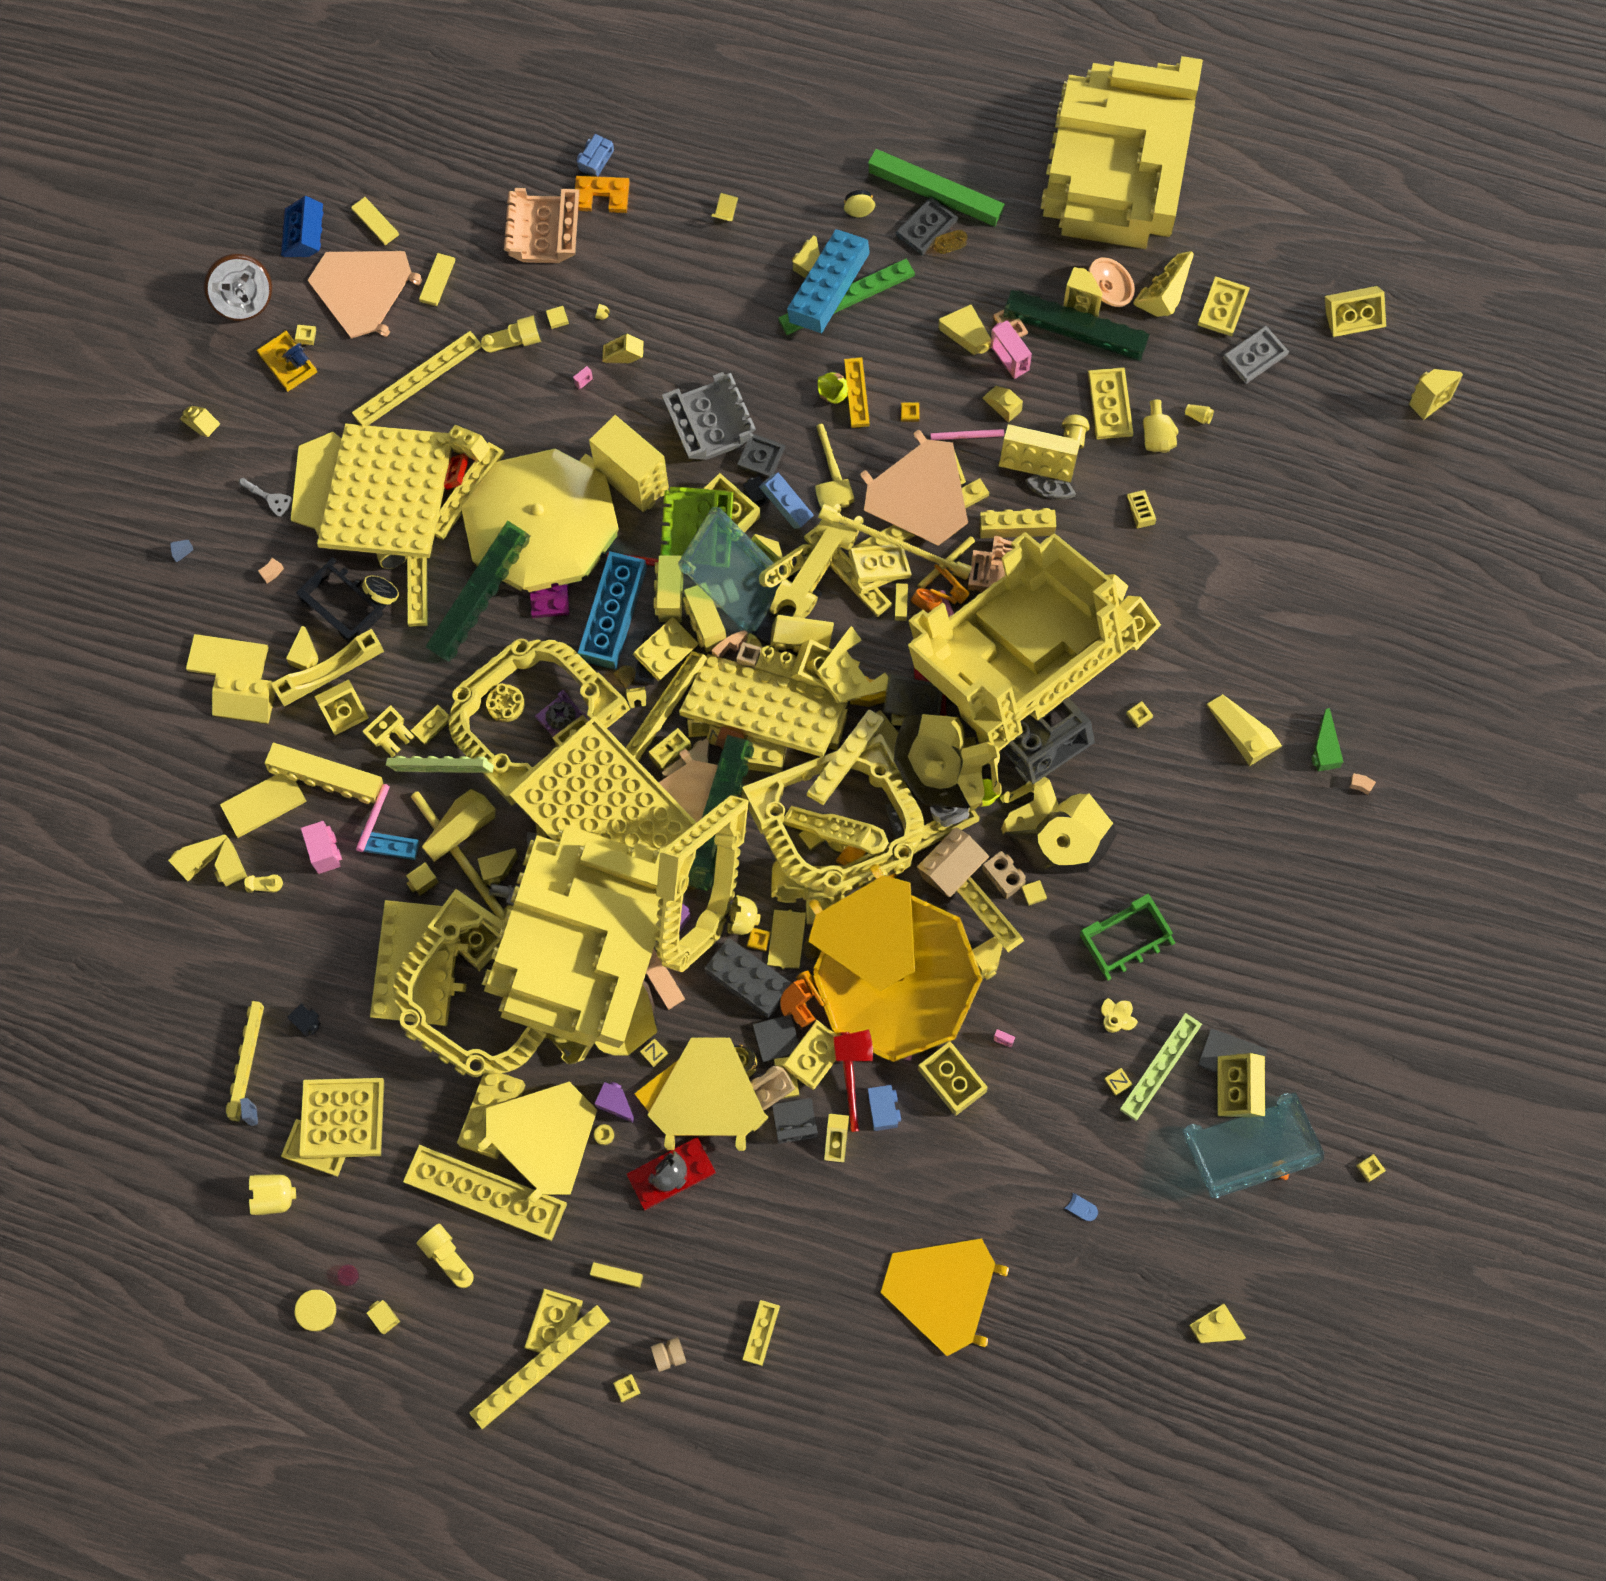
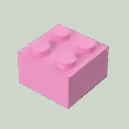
M324 821L302 827L301 830L311 863L318 874L341 867L339 860H342V857L335 844L337 840L331 827L326 826Z

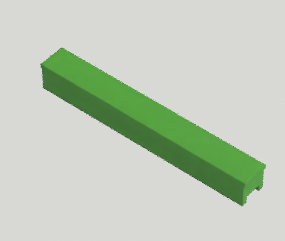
M875 149L868 162L869 173L927 198L932 197L943 205L992 226H996L1000 215L1003 213L1004 203L878 149Z

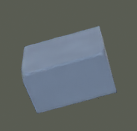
M189 540L170 543L172 557L176 562L193 551V546Z

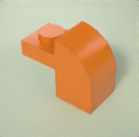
M803 979L793 982L783 992L780 1000L784 1016L792 1014L795 1022L801 1027L807 1026L816 1020L804 1004L814 994Z

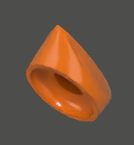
M923 588L917 589L910 599L912 603L927 613L942 603L940 596Z

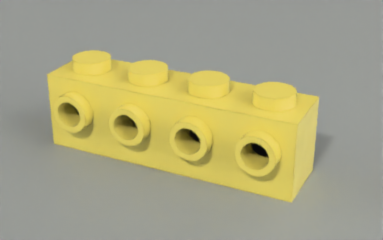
M1048 508L1035 511L1031 509H1023L1021 511L1004 510L1002 512L987 510L980 513V539L994 538V536L1002 538L1019 537L1025 532L1031 537L1051 536L1056 531L1055 510Z

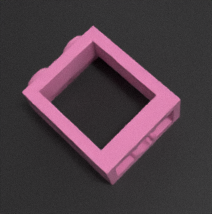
M1008 320L996 324L992 329L991 348L1015 379L1029 371L1032 353Z

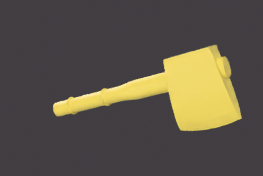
M818 424L816 426L819 433L818 436H820L833 480L815 486L818 502L821 508L823 504L832 508L836 504L840 505L841 508L849 507L854 502L849 480H842L832 453L833 450L830 447L827 432L823 424Z

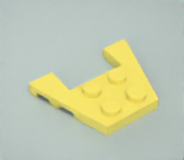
M852 626L816 672L838 704L887 690L888 676L886 673L869 683L847 651L861 642V638Z

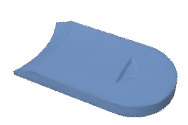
M1074 1193L1071 1202L1065 1207L1066 1210L1085 1221H1093L1098 1215L1095 1205Z

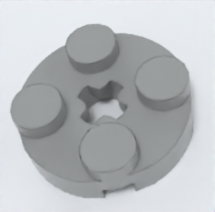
M945 792V793H942V794H940V795L944 796V795H947L948 793ZM930 806L933 819L943 827H949L951 824L959 823L969 817L968 811L970 808L950 807L953 809L948 810L949 806Z

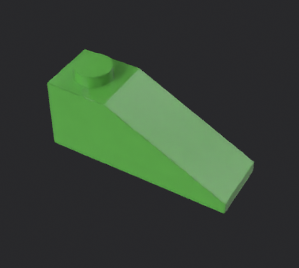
M1330 708L1326 709L1322 716L1312 755V763L1317 767L1318 772L1340 768L1343 763Z

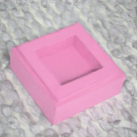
M587 366L573 377L575 386L581 389L593 379L592 372Z
M997 1029L993 1040L1010 1048L1014 1043L1015 1037Z

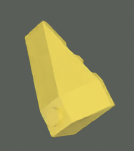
M1193 252L1177 254L1164 267L1165 272L1155 276L1152 279L1153 284L1149 288L1144 287L1140 291L1133 304L1157 317L1173 314L1180 302L1193 258Z
M1223 694L1207 704L1210 711L1250 766L1282 747L1269 728Z
M470 789L455 800L422 848L435 862L495 818L496 809L484 795Z

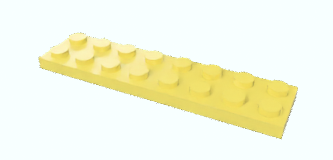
M419 1145L403 1181L405 1184L549 1241H552L567 1206L566 1202L549 1195H541L535 1203L530 1204L527 1201V1197L535 1190Z

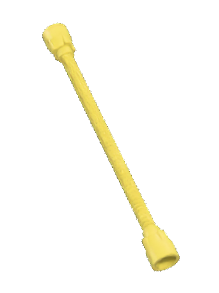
M823 504L818 516L820 519L831 523L835 521L847 524L851 528H856L858 531L860 530L875 538H880V540L889 542L891 545L893 544L908 552L911 551V553L913 552L917 556L924 557V559L926 558L941 566H946V568L948 567L950 571H953L954 575L964 580L969 576L972 568L970 565L959 561L956 563L950 562L915 546H910V544L901 542L899 539L897 540L882 532H877V530L868 528V526L866 527V525L864 526L849 518H844L840 513H837L836 509L826 504Z

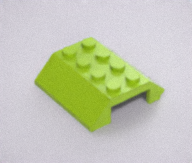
M670 487V490H664V503L670 504V507H663L662 522H669L668 526H662L661 541H667V545L661 544L660 556H682V563L728 568L733 492L685 487Z

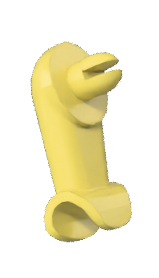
M252 875L246 877L244 882L245 890L248 893H252L254 890L277 892L283 885V881L278 875L256 878Z

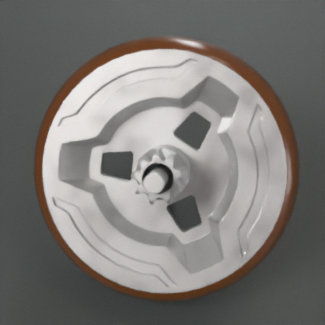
M229 254L216 260L207 271L204 280V292L209 305L220 316L233 321H245L258 316L268 306L272 296V281L267 269L257 259L245 254ZM244 273L249 275L246 282L240 278ZM222 284H230V290L222 289ZM246 294L248 301L243 302L240 297Z

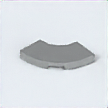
M1033 475L1025 480V483L1032 491L1047 499L1065 500L1076 495L1072 486L1067 481L1052 480L1040 475Z

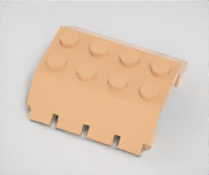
M515 188L514 192H508L507 204L509 205L506 212V220L508 221L505 225V236L507 237L504 238V250L508 252L509 256L526 263H560L575 255L579 189H561V196H527L526 188Z

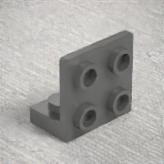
M811 1098L773 1104L778 1144L818 1138Z

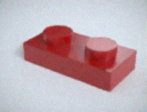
M465 453L450 458L444 487L447 490L462 484L469 459Z

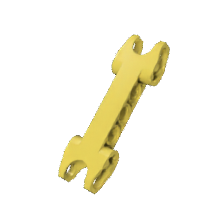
M836 504L833 508L837 510V513H840L841 506ZM858 516L853 521L862 524L863 518ZM822 519L816 529V534L822 537L792 583L786 579L782 581L776 590L770 612L776 614L783 606L790 605L796 609L793 617L805 619L814 608L818 599L812 592L840 548L842 547L848 551L849 548H852L857 540L858 529L856 530V528H851L849 525L840 524L839 522L833 521L831 523Z

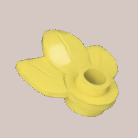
M1109 998L1103 1002L1101 1013L1105 1017L1103 1025L1108 1032L1114 1033L1121 1029L1131 1030L1136 1026L1138 1021L1130 1016L1133 1009L1131 1002L1120 1001L1115 1004Z

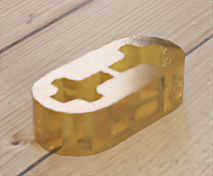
M956 230L938 236L934 244L936 252L946 254L965 247L967 244V234L963 230Z

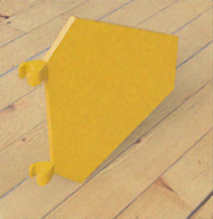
M873 864L870 866V870L876 880L824 910L818 900L814 899L809 902L816 915L808 942L882 991L915 971L911 883L884 876L880 866Z
M982 1238L892 1253L881 1294L946 1356H949L971 1343L982 1347L987 1346L988 1338L975 1335L993 1272L1007 1276L1009 1268L995 1264Z

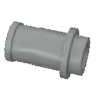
M491 883L489 896L503 897L507 900L514 888L511 885L501 886Z

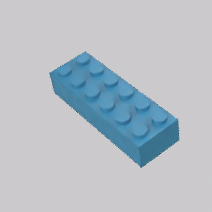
M837 229L834 231L787 308L790 323L822 334L870 254L867 239Z
M609 551L578 654L587 663L616 670L646 574V560Z

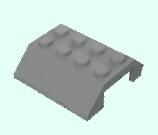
M721 372L713 375V383L681 394L679 389L662 394V398L688 458L707 460L737 449L753 437L752 432L756 428L752 419L748 418L750 415L745 403H740L743 399L738 388L734 387L736 383L731 373L724 374Z

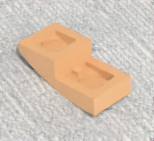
M1010 307L994 314L993 318L997 324L1008 320L1019 337L1028 334L1020 318L1017 319Z
M743 630L727 637L712 649V655L716 658H722L730 648L737 652L741 648L742 643L747 641L748 632Z

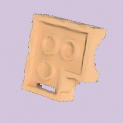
M994 536L992 552L973 550L968 590L984 592L993 583L1005 576L1001 558L1012 550V548L1006 547H1012L1011 542L1013 541L1005 540L1000 536ZM975 563H979L977 580H973Z

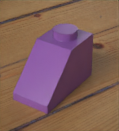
M604 1082L595 1102L596 1108L633 1123L634 1117L623 1089H620L621 1086L614 1082H610V1084Z

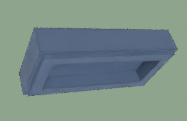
M248 1098L240 1099L242 1119L250 1126L257 1125L256 1105Z

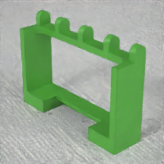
M1149 893L1132 902L1129 908L1101 923L1097 921L1080 932V937L1107 981L1111 979L1109 972L1119 967L1122 972L1127 971L1124 963L1136 957L1139 963L1143 962L1141 954L1153 949L1156 954L1159 953L1160 949L1157 945L1168 940L1171 946L1175 944L1172 938L1173 932ZM1147 907L1164 936L1107 966L1091 937Z

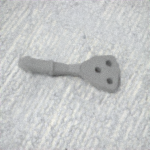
M245 478L238 480L241 487H245L252 494L263 497L268 502L270 509L278 517H281L289 509L292 502L290 496L281 493L269 494L263 492L257 485H253Z

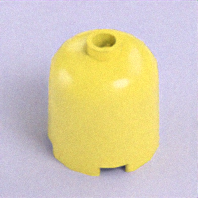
M777 860L773 863L772 898L776 896L779 902L795 903L797 898L803 897L806 900L810 897V887L801 886L787 877Z
M250 1176L249 1190L253 1191V1199H249L251 1215L286 1212L291 1206L292 1199H296V1187H292L291 1181L287 1176Z

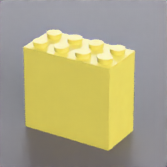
M614 415L589 439L595 470L606 475L608 483L642 512L652 508L656 500L660 496H664V490L669 488L664 456L618 416Z

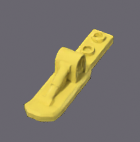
M791 806L784 816V825L817 834L821 838L826 839L828 845L838 852H843L845 847L852 846L870 854L883 852L889 843L884 830L874 825L843 816L819 814Z

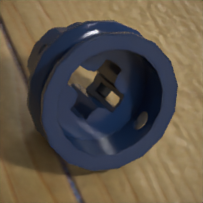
M301 342L290 348L282 356L287 359V363L291 361L296 369H299L309 361V358L303 352L305 347H301Z

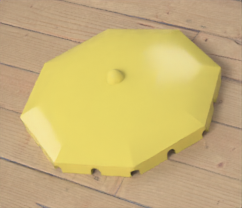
M557 449L495 462L461 507L472 561L481 570L494 577H501L503 582L520 591L523 589L533 592L551 588L553 583H558L560 586L582 581L581 578L585 575L588 577L597 565L601 553H605L613 543L619 530L606 475Z

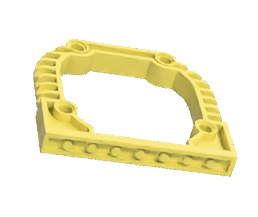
M518 639L506 646L497 656L491 658L482 668L476 670L467 680L461 682L452 694L455 702L451 708L449 730L454 743L470 759H476L477 756L487 758V761L494 765L493 773H483V775L511 806L516 802L509 795L573 735L567 737L561 745L554 748L550 754L534 767H531L528 763H512L506 754H492L470 731L469 718L480 708L481 697L516 669H528L539 661H548L562 667L581 686L580 694L585 704L589 707L587 715L590 720L595 716L608 728L630 710L626 699L575 650L563 642H556L555 640H533L528 642L525 639Z
M881 734L873 737L851 768L869 775L871 785L884 789L902 822L904 836L893 841L887 853L847 869H842L839 866L817 869L806 863L798 854L783 825L785 808L780 803L784 787L802 780L807 781L813 776L821 774L837 751L742 787L741 797L748 800V810L760 833H763L786 876L797 884L810 887L812 890H823L824 894L828 897H836L841 894L847 895L852 890L859 887L862 888L876 880L870 870V866L873 864L880 866L884 876L894 873L900 874L911 865L913 853L922 840L924 820L921 810L894 762V756ZM833 882L837 885L832 886L829 883Z
M730 795L660 852L656 896L661 898L658 901L660 910L657 912V918L660 920L656 922V929L658 931L655 933V939L657 940L655 949L658 950L656 954L660 958L659 960L662 961V966L683 972L720 938L723 925L727 920L724 916L730 911L732 906L730 901L735 896L733 889L737 885L735 878L738 876V870L735 868L739 866L737 857L740 855V849L738 847L744 843L748 800ZM715 835L714 842L717 845L716 866L712 894L707 909L700 915L696 927L679 941L683 894L688 886V874L695 859L696 850Z
M455 889L396 973L393 992L396 1006L401 1014L400 1025L406 1031L405 1035L413 1041L417 1039L422 1042L421 1046L430 1053L432 1051L438 1053V1058L446 1064L451 1062L456 1066L454 1069L462 1075L466 1073L471 1077H479L484 1072L489 1074L510 1072L521 1067L531 1058L548 1033L527 1027L518 1041L508 1051L495 1056H490L480 1049L466 1051L428 1025L424 1011L412 1001L413 987L419 975L444 942L453 943L457 941L460 931L478 928L483 921L498 932H500L501 928H506L507 924ZM446 928H453L455 934L447 936L444 931ZM407 1016H412L416 1021L413 1025H407L404 1019ZM477 1061L481 1064V1069L473 1071L470 1068V1064Z

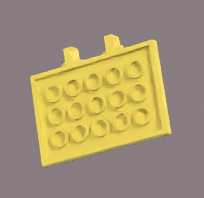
M385 900L370 1017L400 1021L401 1014L396 1006L393 992L396 973L443 906ZM446 928L444 933L447 936H453L455 930L453 928ZM461 939L453 943L444 942L421 972L413 987L412 1001L424 1011L427 1024L447 1026L451 996H454L455 991L466 992L467 984L454 983L455 978H453L458 952L471 953V945L461 944ZM407 1016L404 1021L408 1022L416 1021L412 1016Z

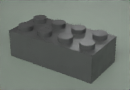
M730 938L725 941L705 967V972L708 976L767 1019L770 1018L780 1005L783 992L791 985V982Z

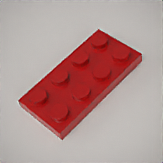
M697 1137L626 1175L645 1211L716 1174ZM673 1151H676L683 1158L687 1166V1174L684 1177L686 1182L680 1189L674 1188L671 1191H660L648 1182V1178L651 1173L653 1175L656 1174L655 1167L668 1154L671 1153L673 1155Z

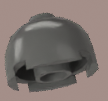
M673 1151V1155L671 1153L668 1154L655 1167L656 1174L653 1175L651 1173L648 1178V1182L660 1191L666 1192L674 1188L680 1189L686 1182L684 1177L687 1174V1166L683 1158L676 1151Z

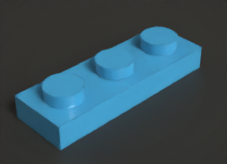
M371 832L363 852L416 860L420 842L416 839Z

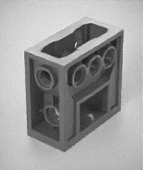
M1067 697L1038 721L1030 714L1021 720L1023 733L1013 741H1010L1001 750L1032 784H1035L1095 743L1090 719ZM1055 711L1063 720L1051 728L1044 718Z

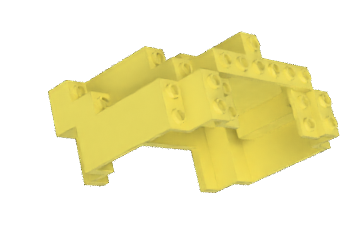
M1182 56L1180 63H1176V66L1158 63L1157 68L1116 61L1114 66L1093 63L1092 69L1088 70L1087 77L1069 75L1067 82L1064 81L1061 94L1062 99L1058 107L1055 128H1058V133L1053 135L1052 143L1055 144V148H1051L1049 159H1052V164H1048L1046 172L1049 175L1048 188L1043 190L1041 209H1044L1043 216L1060 219L1059 228H1062L1061 235L1146 249L1149 234L1165 237L1172 235L1200 80L1202 59Z
M1026 532L1015 538L1011 542L1012 550L1001 558L1005 576L993 583L984 592L978 594L975 599L964 605L954 615L948 617L946 606L944 603H941L933 608L931 612L927 613L922 610L909 620L913 640L908 644L915 669L958 706L961 718L976 731L979 743L990 742L997 746L998 751L1023 733L1020 721L1030 714L1038 721L1139 642L1135 618L1119 606L1115 582L1055 533L1046 538L1041 544Z
M565 825L564 830H559L555 841L538 835L535 841H530L523 862L526 869L524 873L520 872L517 884H520V887H515L510 901L514 903L512 910H507L504 921H507L506 928H501L498 940H501L499 948H494L491 957L495 959L491 970L487 969L482 985H485V992L503 997L499 1011L502 1012L501 1018L592 1047L598 1041L620 1048L625 1040L656 943L655 933L658 931L656 929V922L660 920L657 918V912L660 910L658 901L661 899L656 896L660 852L666 847L661 846L659 850L639 843H635L634 847L569 825Z

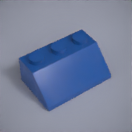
M304 196L285 208L281 256L310 257L320 250L323 203Z

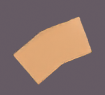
M272 558L266 566L258 571L265 582L269 583L284 568L281 563Z
M1353 773L1349 788L1360 790L1369 795L1376 782L1367 776Z

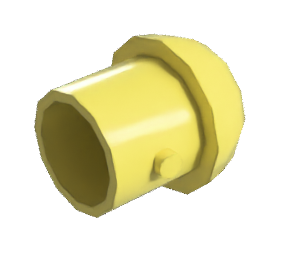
M1081 415L1067 416L1061 426L1064 429L1063 437L1080 440L1079 449L1084 447L1085 433L1089 431L1088 420Z

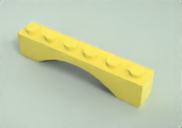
M370 629L355 637L345 648L326 661L309 669L288 674L271 684L285 707L383 653L384 650L375 633Z

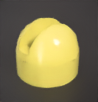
M599 304L595 318L606 319L610 313L609 309Z

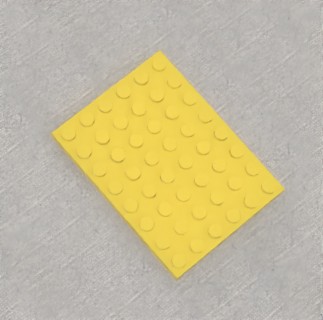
M345 424L318 538V548L430 558L444 492V482L452 453V447L445 440L448 433Z
M595 716L509 795L553 841L556 840L559 830H564L565 825H569L634 847L635 843H639L659 850L661 846L667 847L696 824V821Z

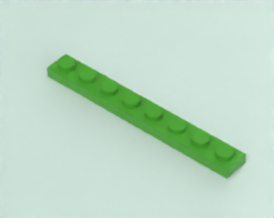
M907 258L852 283L834 313L914 277L915 272ZM788 313L778 318L786 335L804 328L790 323Z

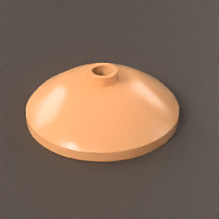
M1098 258L1089 266L1088 272L1092 273L1103 293L1101 301L1114 307H1123L1133 299L1135 293L1133 280L1120 263L1110 258Z

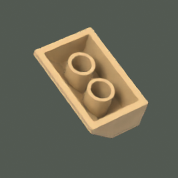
M955 827L917 866V869L923 880L950 898L989 856L967 833Z

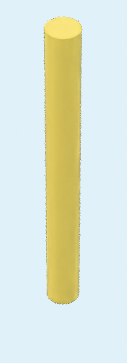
M971 536L967 538L945 560L954 562L975 542L974 538ZM935 568L917 586L924 589L941 573Z

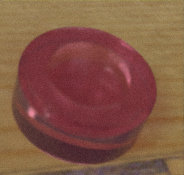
M344 1265L338 1271V1279L343 1285L352 1286L358 1281L359 1272L352 1265Z

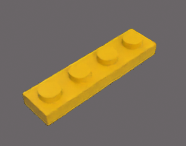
M862 357L844 359L851 428L868 427L870 422Z

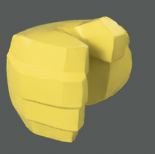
M1151 400V415L1143 419L1146 450L1161 453L1170 452V449L1177 447L1176 436L1178 428L1168 415H1162L1161 400Z

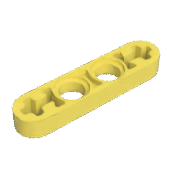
M808 544L799 546L763 570L759 575V583L763 587L776 586L801 569L815 547ZM794 556L797 560L795 566L792 565V559ZM781 565L784 568V572L782 575H780L779 573V567Z

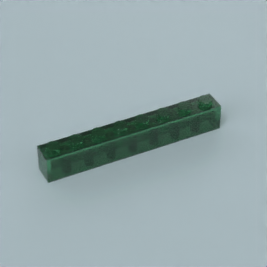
M1011 290L1003 315L1010 319L1020 318L1022 323L1139 361L1143 357L1150 334L1143 330H1135L1125 324H1117L1106 318H1098L1091 313L1077 311L1073 307L1061 306L1057 302H1049L1039 296L1025 294L1020 290Z
M507 520L427 643L426 648L448 662L457 655V649L461 643L466 641L468 632L477 624L481 612L485 611L488 607V601L497 593L501 581L507 578L509 569L512 564L518 561L522 549L526 548L529 544L531 536Z
M727 735L702 818L730 795L737 797L741 794L743 776L747 775L749 768L747 763L754 753L753 743L749 740ZM715 835L696 850L695 859L688 874V886L707 892L713 886V874L717 856V845L714 842Z

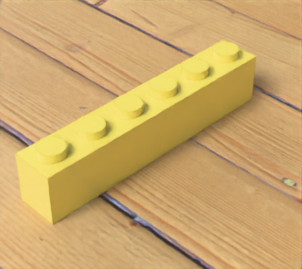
M276 743L272 744L265 761L267 770L274 775H279L280 773L293 781H297V779L302 780L309 786L315 787L317 785L328 792L336 791L346 798L355 797L365 804H375L383 784L382 777Z

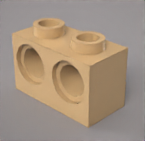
M1001 851L984 863L982 870L1005 899H1008L1025 885L1026 877L1020 869L1017 870L1014 867L1012 858ZM997 863H1001L1004 865L1005 868L1002 870H998L994 867V865ZM1013 878L1017 883L1010 885L1006 880Z

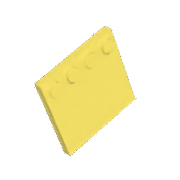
M384 1079L303 1080L300 1158L381 1156Z

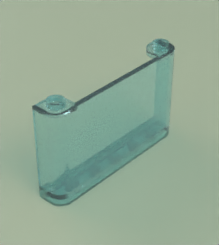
M720 507L711 508L678 562L680 571L687 574L738 624V628L742 631H756L771 607L776 590L782 583L780 582L774 587H763L759 583L760 573L774 563Z
M1296 1092L1281 1095L1276 1106L1265 1109V1116L1241 1117L1204 1130L1200 1125L1191 1124L1183 1129V1136L1211 1198H1218L1317 1165L1323 1161L1325 1154Z

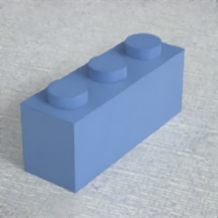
M779 472L772 474L759 486L794 529L802 527L814 516Z

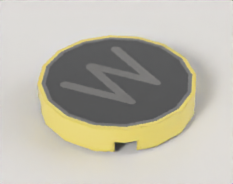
M367 576L362 583L364 592L372 595L371 598L381 604L396 602L399 596L397 588L391 582L379 576Z

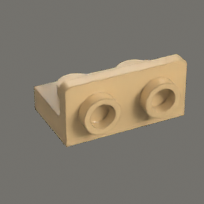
M779 1066L769 1068L766 1074L751 1081V1085L763 1110H766L795 1090L786 1070Z

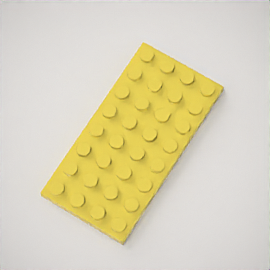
M707 654L706 657L708 659L699 670L679 711L680 716L824 757L848 701L838 704L829 690H825L822 687L811 686L792 678L788 679L787 677L739 665L735 661L721 657L716 658L714 655Z

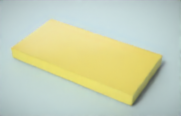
M1125 368L1089 370L1088 380L1096 439L1133 436Z
M194 634L186 670L210 675L219 673L261 679L269 647L265 644Z
M279 773V775L259 783L220 805L236 836L239 838L307 801L296 781L290 780L286 775Z

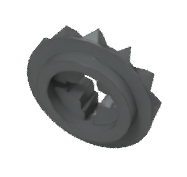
M564 701L555 702L545 712L548 725L557 730L567 727L576 717L575 709L570 703L568 704ZM556 712H563L565 718L561 716L557 718Z

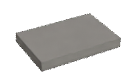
M1265 326L1224 354L1223 359L1247 384L1287 356L1289 351L1269 328Z

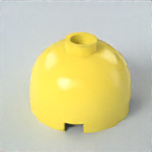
M736 895L737 898H734L729 912L732 923H727V932L734 935H745L751 932L755 925H759L760 914H757V907L751 899Z

